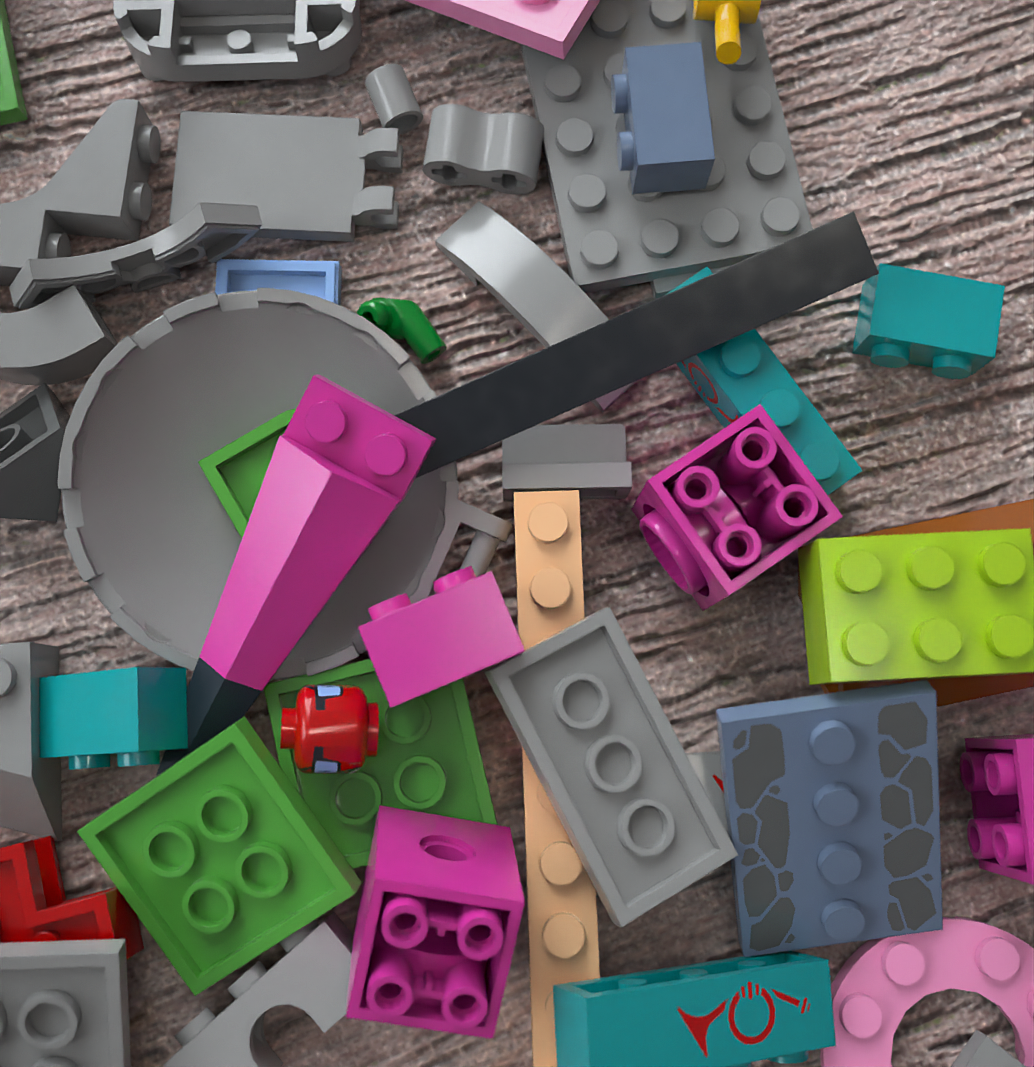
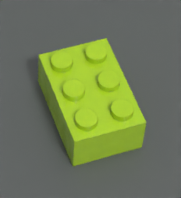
M1030 528L818 538L798 550L809 685L1034 673V556Z

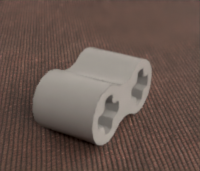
M459 104L439 105L432 112L422 170L430 179L450 186L480 185L507 194L529 193L534 191L537 183L544 126L537 119L521 113L488 114Z

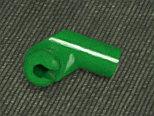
M379 297L362 303L357 310L358 315L384 331L390 338L406 340L422 364L435 360L447 348L421 308L413 301Z

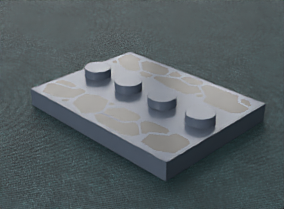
M927 680L716 709L728 836L738 856L730 861L738 941L743 957L943 930L936 691Z

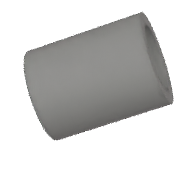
M387 64L373 70L366 77L365 86L383 128H398L399 134L402 135L412 131L422 122L423 114L401 65Z

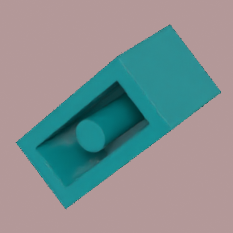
M883 263L877 266L879 274L868 278L862 285L852 354L869 356L873 364L882 367L901 368L908 364L932 368V374L947 379L967 378L995 358L1005 290L1004 285Z
M133 667L39 677L40 758L68 756L69 770L111 767L110 753H117V767L160 764V750L188 748L186 668Z

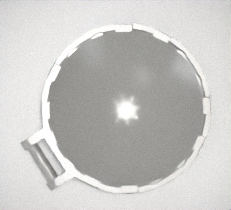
M257 288V291H237L218 295L213 292L186 300L164 310L163 315L142 327L131 337L129 335L124 337L106 355L87 380L67 423L59 458L58 489H61L62 508L66 530H63L72 559L83 581L88 582L100 602L111 613V619L135 641L156 655L180 667L192 671L195 670L242 540L198 461L290 409H296L313 375H322L392 415L437 397L422 373L410 360V356L384 331L349 309L317 296L273 288ZM456 461L416 478L401 504L271 680L289 679L306 674L311 676L335 668L366 651L367 649L358 626L372 621L368 608L404 593H407L411 604L428 598L433 587V581L436 580L460 523L477 530L460 568L472 566L476 577L486 574L499 542L507 541L513 524L458 500L459 483Z

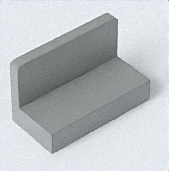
M536 425L502 440L503 500H513L514 492L579 490L580 499H626L632 489V462H626V430L624 425Z

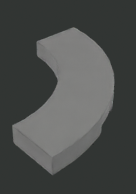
M199 202L188 214L171 226L139 241L114 249L80 256L28 259L9 287L13 306L19 309L33 308L73 284L91 302H96L94 294L106 292L119 286L130 284L133 292L138 293L180 279V267L196 262L207 256L208 262L214 263L248 241L263 226L258 206Z

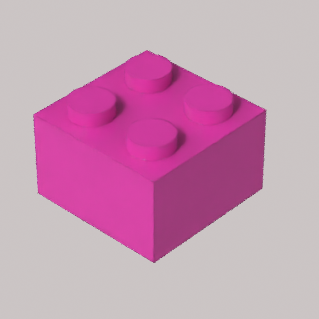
M469 566L433 581V588L436 594L414 604H411L407 593H404L368 608L372 621L358 626V629L390 708L525 651L492 571L476 577L472 566Z

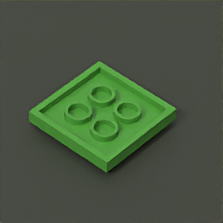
M371 659L338 666L311 676L306 674L269 683L264 688L280 767L352 869L367 865L379 805L498 825L463 678L390 708ZM310 684L355 685L364 690L368 702L378 703L379 737L376 757H366L364 765L358 772L352 774L303 773L295 765L294 749H280L282 708H295L297 694L304 686Z
M245 716L77 831L194 996L356 894L362 883Z

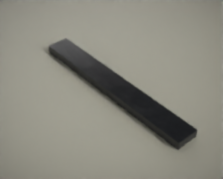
M854 211L394 415L436 438L416 478L879 274Z

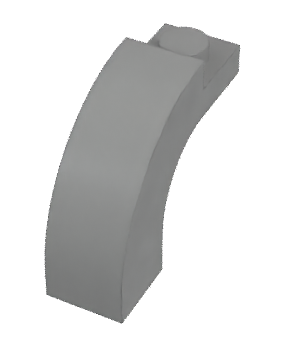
M73 284L33 308L19 312L0 313V379L24 385H42L43 383L50 385L76 380L93 373L101 361L118 343L96 306Z

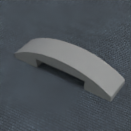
M479 201L435 240V245L476 286L482 283L545 348L609 320L587 294L545 252L510 222ZM635 382L591 402L603 413Z

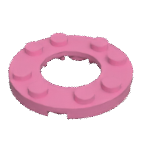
M955 916V918L943 917V930L867 940L847 959L831 984L836 1046L820 1049L821 1067H892L893 1035L905 1012L925 995L950 988L977 992L995 1003L1012 1025L1015 1035V1051L1019 1062L1026 1067H1034V948L1016 936L997 927Z

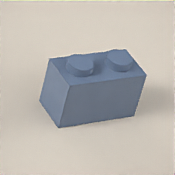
M701 42L625 47L622 74H612L611 99L613 113H624L626 132H618L617 158L619 171H630L632 194L706 189L715 161Z

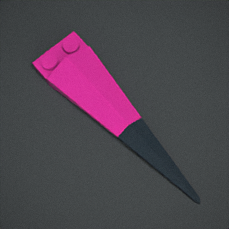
M313 375L284 434L279 436L186 692L188 748L165 750L156 776L245 716L304 633L406 497L436 438L322 375Z

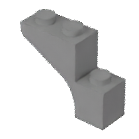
M120 99L113 102L42 189L26 198L0 204V286H10L28 259L71 257V244L67 236L68 234L139 241L142 220L149 219L152 209V193L148 184L151 163L155 164L158 162L161 150L159 129L152 124L139 100Z

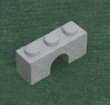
M333 911L320 924L313 920L279 942L287 953L268 970L258 961L227 989L235 1000L216 1017L206 1007L174 1037L182 1047L164 1066L281 1067L283 1062L269 1046L264 1035L263 1022L266 1011L279 1005L298 1007L308 1013L324 1033L346 1014L353 943L352 932Z

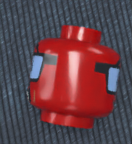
M306 685L297 694L295 708H282L280 749H294V762L301 772L352 774L362 768L366 757H376L379 737L378 703L368 702L364 690L359 686Z

